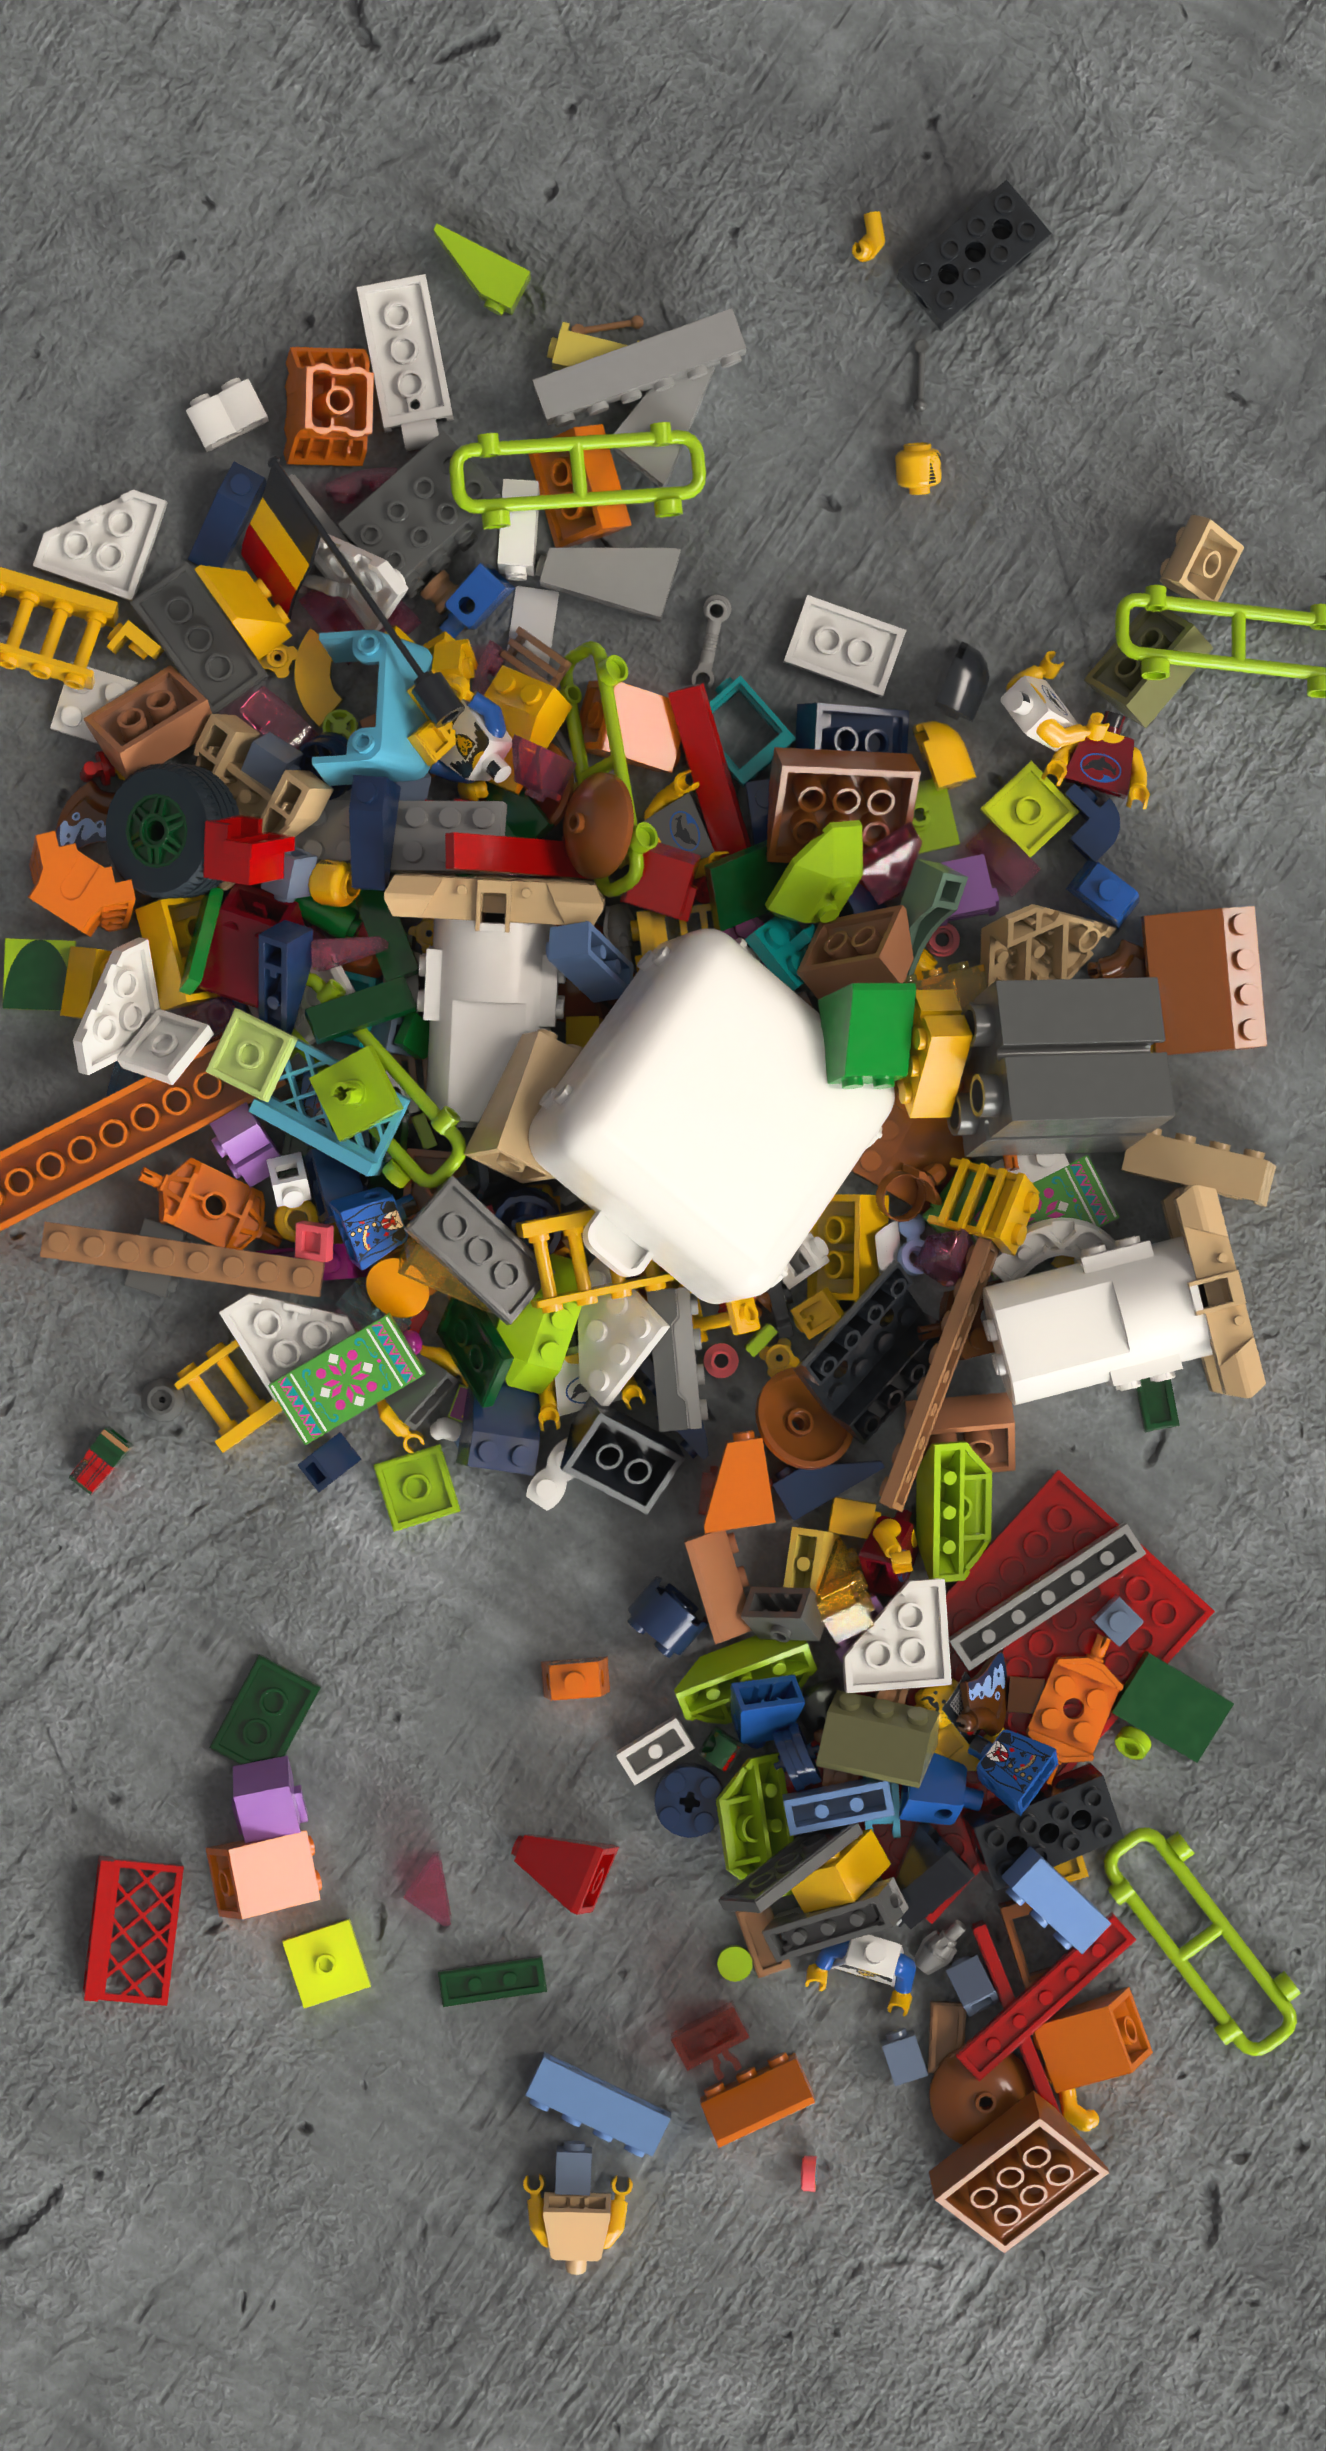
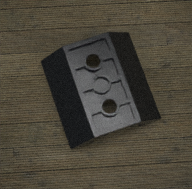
M896 1260L889 1263L793 1369L822 1409L863 1445L878 1431L879 1427L895 1409L901 1405L920 1380L926 1376L931 1365L929 1363L931 1349L940 1340L939 1337L924 1341L919 1340L918 1335L926 1334L928 1331L917 1333V1327L933 1324L938 1320L923 1312L907 1290L913 1281Z

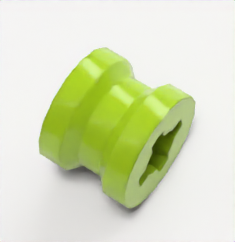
M339 709L327 714L322 728L323 732L344 734L342 736L348 740L350 734L358 730L359 726L350 712Z

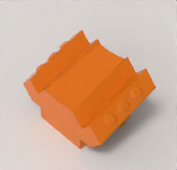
M290 347L286 360L289 374L285 384L287 408L284 432L287 440L283 454L286 463L294 465L363 466L367 453L368 436L372 434L374 373L369 372L370 360L366 349Z
M55 831L35 835L29 863L35 886L28 895V898L89 937H92L98 926L108 932L127 929L136 900L132 879L115 883L112 866L103 867L77 850L76 843L59 847Z

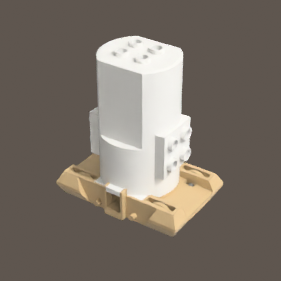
M399 873L394 875L385 890L384 900L392 916L434 918L433 946H429L426 953H422L419 958V976H425V988L418 990L417 1012H424L423 1020H430L426 1094L440 1110L444 1106H448L459 1115L461 1120L457 1127H477L522 1034L535 1032L538 1029L551 1031V1027L556 1026L557 1019H563L565 996L558 995L559 983L565 984L566 977L549 962L546 955V944L549 942L550 927L589 921L593 926L595 925L606 901L605 896L598 890L595 881L575 880L572 878L553 879L501 875L458 877L455 874ZM486 913H503L505 918L486 917Z
M1196 1184L1178 1187L1161 1200L1170 1236L1169 1240L1151 1244L1150 1241H1141L1140 1236H1132L1116 1240V1248L1106 1250L1105 1244L1081 1249L1082 1257L1074 1258L1075 1264L983 1288V1304L987 1319L983 1320L987 1340L993 1342L995 1354L992 1355V1361L996 1375L1002 1377L1004 1387L1013 1405L1104 1382L1106 1385L1116 1386V1390L1120 1391L1141 1386L1140 1380L1150 1377V1381L1155 1382L1175 1378L1174 1371L1183 1369L1181 1362L1197 1358L1202 1360L1209 1391L1251 1398L1266 1384L1245 1304L1246 1299L1240 1275L1236 1269L1216 1189Z

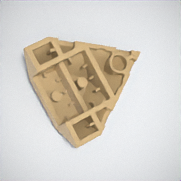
M1035 904L1005 915L981 928L980 987L984 991L995 981L1072 979L1094 955L1091 950L1098 944L1099 940L1103 936L1109 938L1117 928L1107 923Z

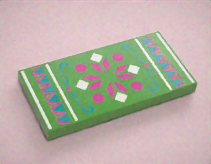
M1089 1155L1033 1183L1040 1192L1039 1205L1036 1212L1031 1214L1027 1226L1042 1220L1062 1217L1080 1219L1101 1227L1120 1217ZM983 1208L974 1213L970 1223L971 1226H977ZM971 1235L976 1244L979 1236ZM993 1271L991 1272L993 1280L999 1278Z
M389 1312L269 1383L268 1386L304 1445H307L426 1374V1371Z

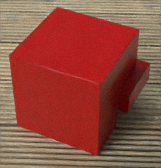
M237 815L219 820L205 821L204 878L244 885L284 879L285 852L295 851V836L271 832L262 833V818Z
M658 842L655 848L643 854L644 869L642 877L638 884L622 894L620 902L688 922L699 887L692 884L695 880L702 855Z

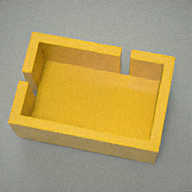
M954 989L916 990L908 1076L896 1081L899 1089V1100L901 1104H905L910 1118L951 1117L973 1037L965 1016L961 1015L962 1008Z

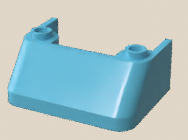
M377 630L319 633V641L334 663L359 661L365 665H379L375 727L360 728L353 732L347 742L346 755L312 757V765L329 786L351 785L353 775L388 777L393 782L415 781L423 778L428 773L430 766L428 767L407 739L427 721V718L407 693V690L414 685V681L418 676L389 634ZM401 639L424 673L431 671L433 656L430 651L424 646Z

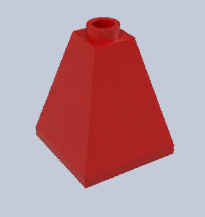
M528 1834L518 1836L511 1854L516 1856L514 1862L571 1913L580 1915L593 1912L619 1847L613 1844Z

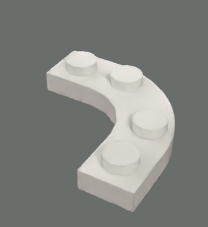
M1061 1217L1042 1220L1027 1226L1025 1241L1018 1247L1015 1256L1002 1253L999 1250L992 1271L1004 1282L1024 1277L1036 1265L1048 1258L1061 1255L1078 1258L1082 1257L1081 1249L1104 1244L1106 1250L1116 1248L1115 1240L1098 1226L1080 1219Z

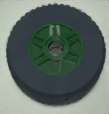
M169 763L151 764L143 767L124 780L110 803L106 819V842L110 858L119 875L123 877V880L132 879L133 888L144 895L156 898H192L204 895L210 889L218 887L223 882L204 878L205 821L240 815L237 803L224 782L217 775L206 770V768L189 764Z

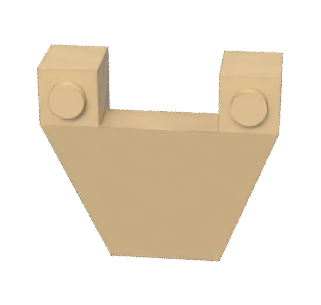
M211 714L195 746L194 755L198 756L196 766L206 768V770L211 771L224 782L237 803L239 814L262 818V833L271 832L295 837L316 822L321 816L334 789L311 771L285 770L275 790H270L241 771L251 744L258 739L260 733L237 715ZM223 881L219 884V887L223 890H228L235 883Z

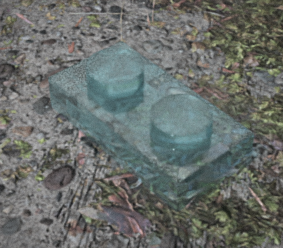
M359 1278L356 1279L335 1304L363 1328L386 1314L374 1305L367 1293L366 1284ZM393 1317L401 1332L407 1330L412 1323L408 1318Z

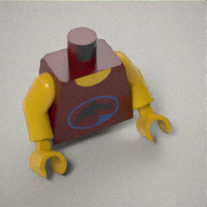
M1105 711L1102 724H1110L1102 740L1094 741L1085 736L1084 741L1061 747L1057 752H1054L1041 777L1045 780L1048 774L1055 775L1058 779L1055 785L1057 787L1064 781L1071 784L1075 783L1081 787L1085 785L1088 789L1122 799L1128 796L1126 806L1131 808L1132 801L1138 799L1142 801L1143 809H1146L1150 796L1147 789V771L1141 751L1134 747V739L1120 735L1125 716L1110 711Z
M903 1509L902 1512L897 1511L894 1518L887 1516L877 1518L859 1553L869 1593L893 1598L909 1580L918 1554V1543L913 1528L916 1516L912 1512Z

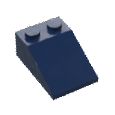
M827 703L797 704L795 748L907 753L910 711Z
M504 1380L494 1405L482 1408L468 1386L456 1463L470 1467L534 1476L540 1444L539 1394L510 1387Z

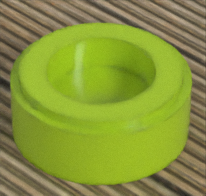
M1133 1726L1122 1727L1114 1740L1119 1752L1133 1760L1143 1759L1151 1748L1149 1737L1143 1731Z
M740 1945L725 1947L717 1959L718 1970L729 1981L737 1982L745 1979L752 1970L750 1953Z

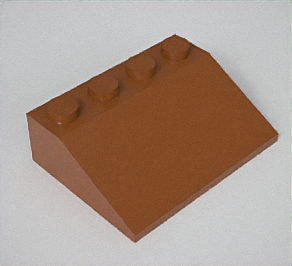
M774 747L769 781L767 862L790 863L792 858L811 840L824 833L823 829L830 822L860 820L863 834V866L905 868L921 774L913 755L907 753Z
M1255 906L1141 916L1146 977H1158L1166 1040L1162 1043H1154L1153 1053L1167 1052V1055L1245 1050L1267 1046Z
M895 1081L894 1105L889 1116L881 1126L883 1128V1135L864 1151L851 1172L878 1187L886 1175L893 1171H902L903 1163L922 1171L929 1164L939 1162L948 1172L946 1179L938 1187L934 1186L938 1194H940L958 1169L949 1164L951 1158L960 1160L965 1158L970 1161L972 1157H965L963 1136L951 1134L947 1117L910 1118L905 1104H901L899 1100V1089ZM960 1082V1085H959V1088H958V1092H957V1093H959V1092H961V1091L963 1090V1088H964V1083H963V1082ZM901 1176L889 1185L886 1192L913 1207L917 1198L918 1185L911 1176ZM925 1202L921 1212L925 1213L930 1208V1202Z
M1035 2091L1026 2095L929 2171L935 2201L1003 2253H1006L1109 2174L1107 2166L1060 2112Z

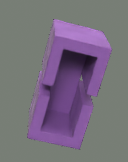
M245 1102L210 1123L216 1135L211 1141L222 1158L226 1155L229 1156L230 1159L226 1163L235 1178L238 1179L242 1176L249 1187H252L270 1176L266 1160L280 1157L281 1155L257 1117L248 1112L250 1107Z

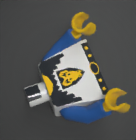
M457 677L452 681V684L458 687L460 692L456 691L453 687L451 688L463 703L465 709L452 721L456 744L436 763L430 766L429 773L452 782L472 784L475 781H489L491 779L496 783H501L511 774V767L504 761V758L513 745L512 738L506 731L502 709L478 691L471 692L470 683L466 678Z
M865 1935L821 1949L816 1958V1964H811L807 1968L806 1987L809 1986L810 1982L817 1981L819 1982V1991L826 1989L828 1970L831 1968L894 1987L895 1990L892 1992L887 2007L888 2012L891 2013L893 2006H899L904 2010L903 2016H906L912 2001L910 1992L912 1991L916 1965L913 1959L904 1954L901 1944L872 1935Z

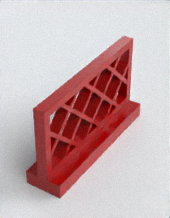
M98 1856L82 1990L84 2001L98 2002V2000L161 2006L168 2005L184 1870L183 1865ZM120 1868L135 1869L143 1880L126 1892L118 1882ZM142 1870H152L153 1872L146 1877ZM161 1871L175 1873L174 1886L161 1895L150 1880ZM147 1883L158 1899L142 1911L130 1896ZM119 1889L123 1896L116 1901L117 1890ZM172 1895V1904L170 1906L166 1899ZM125 1900H128L139 1915L122 1927L114 1917L115 1908ZM163 1903L170 1912V1921L157 1930L146 1915ZM143 1918L154 1934L138 1946L126 1931ZM114 1923L118 1927L119 1931H117L112 1936ZM166 1930H168L167 1941L161 1935ZM123 1934L135 1949L118 1962L110 1952L111 1943ZM156 1938H159L166 1947V1954L153 1965L142 1950ZM139 1953L150 1969L134 1981L122 1966ZM109 1958L115 1964L110 1970H108ZM164 1964L162 1976L157 1969ZM119 1969L130 1982V1985L120 1993L105 1992L107 1978ZM153 1972L162 1982L160 1997L147 1996L138 1987ZM132 1989H135L139 1995L128 1993Z

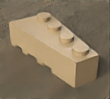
M1159 1128L1151 1133H1147L1146 1137L1135 1143L1125 1152L1121 1170L1126 1173L1171 1184L1178 1183L1181 1186L1202 1185L1216 1189L1218 1195L1236 1200H1242V1198L1252 1200L1254 1204L1265 1207L1267 1206L1276 1169L1273 1163L1264 1160L1265 1153L1244 1149L1243 1154L1230 1152L1231 1145L1216 1141H1210L1209 1147L1195 1144L1196 1137L1176 1133L1175 1139L1161 1136L1162 1129Z

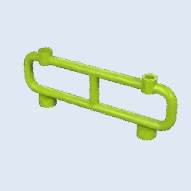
M670 422L650 424V432L499 441L498 433H484L477 435L478 442L462 445L455 450L449 465L451 492L454 501L461 509L468 513L481 514L483 529H499L511 526L510 512L649 502H654L655 517L657 518L680 516L683 514L682 500L694 498L702 491L706 482L705 455L702 443L695 435L688 431L671 430ZM672 444H683L690 451L692 480L688 485L599 492L587 491L583 450L640 446L663 447ZM569 451L573 493L477 500L470 498L466 494L463 464L468 458H491L500 455Z
M1149 585L1145 587V593H1131L1122 598L1117 605L1115 614L1117 645L1127 657L1142 661L1141 677L1144 679L1163 680L1169 678L1170 664L1307 679V695L1312 698H1326V667L1246 658V619L1310 626L1313 630H1326V604L1311 605L1310 612L1166 596L1165 586ZM1134 607H1144L1147 611L1151 612L1171 610L1231 617V657L1136 646L1132 643L1129 635L1130 611Z
M589 641L579 645L564 656L573 664L561 680V689L558 691L573 706L566 717L577 785L579 786L588 776L594 773H609L614 770V775L624 782L632 799L634 826L628 849L629 871L626 876L613 883L609 882L608 877L594 879L601 894L607 897H615L632 889L639 883L644 869L643 854L657 846L658 835L651 824L647 822L637 824L613 686L627 679V664L617 655L608 657L606 650L601 644ZM590 655L593 656L611 753L609 757L591 767L588 766L578 703L582 699V694L573 681L574 667Z
M309 973L306 986L311 987L317 993L316 997L320 1003L342 997L346 994L345 989L337 981L330 979L326 983L318 975ZM294 1027L292 1035L309 1044ZM367 1028L353 1032L354 1036L364 1047L373 1045L385 1071L390 1074L431 1120L432 1127L438 1133L445 1136L452 1144L450 1157L435 1173L427 1174L393 1138L387 1150L392 1159L383 1167V1174L392 1184L399 1188H404L411 1179L421 1187H438L448 1177L453 1175L461 1166L466 1156L464 1155L466 1150L465 1139L456 1127L461 1120L459 1115L448 1106H444L440 1110ZM294 1047L289 1060L299 1053L307 1062L304 1051ZM313 1057L315 1064L321 1062L320 1060ZM322 1066L320 1068H317V1071L319 1073L330 1066ZM377 1127L369 1129L368 1131L380 1143L381 1140Z
M1149 1827L1137 1828L1129 1832L1124 1838L1114 1843L1106 1852L1104 1871L1112 1883L1107 1890L1119 1906L1124 1902L1129 1905L1219 2023L1213 2029L1225 2045L1232 2041L1239 2050L1251 2056H1262L1272 2051L1287 2040L1295 2030L1297 2015L1291 2001L1299 1996L1301 1992L1285 1971L1272 1979L1185 1865L1184 1861L1195 1853L1178 1831L1168 1839L1157 1830ZM1142 1841L1150 1842L1156 1848L1212 1922L1210 1926L1181 1948L1177 1947L1128 1880L1119 1871L1117 1864L1119 1858ZM1220 1935L1227 1941L1283 2016L1282 2025L1259 2042H1252L1245 2036L1234 2019L1188 1961V1959Z

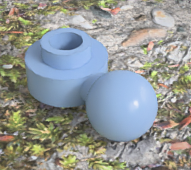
M919 1213L909 1221H898L899 1232L906 1237L907 1242L900 1247L897 1261L905 1272L911 1276L928 1272L935 1260L932 1247L926 1241L920 1239V1235L925 1230V1220ZM911 1252L917 1255V1264L911 1263L909 1259Z

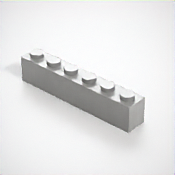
M731 308L533 379L532 382L547 426L555 423V426L558 428L576 421V415L587 411L590 416L602 413L609 409L608 404L621 400L623 404L633 402L642 397L641 392L652 388H655L656 392L669 389L675 385L674 380L685 376H688L689 380L700 378L709 373L707 368L721 364L722 368L738 364L742 361L741 356L746 355L747 348Z
M1122 1522L951 1635L949 1642L970 1671L1147 1553L1128 1524Z

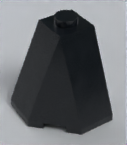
M916 1823L894 1876L909 1907L896 1923L899 1927L904 1923L910 1929L915 1927L975 1876L971 1867L930 1823Z

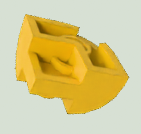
M937 721L922 722L913 726L912 730L923 762L927 761L937 791L945 788L950 790L961 786L963 782L977 778L966 745L956 730L948 724Z

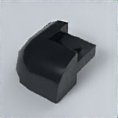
M961 642L934 706L946 710L945 715L955 720L962 717L973 722L986 693L990 676L987 662L980 651L966 642Z

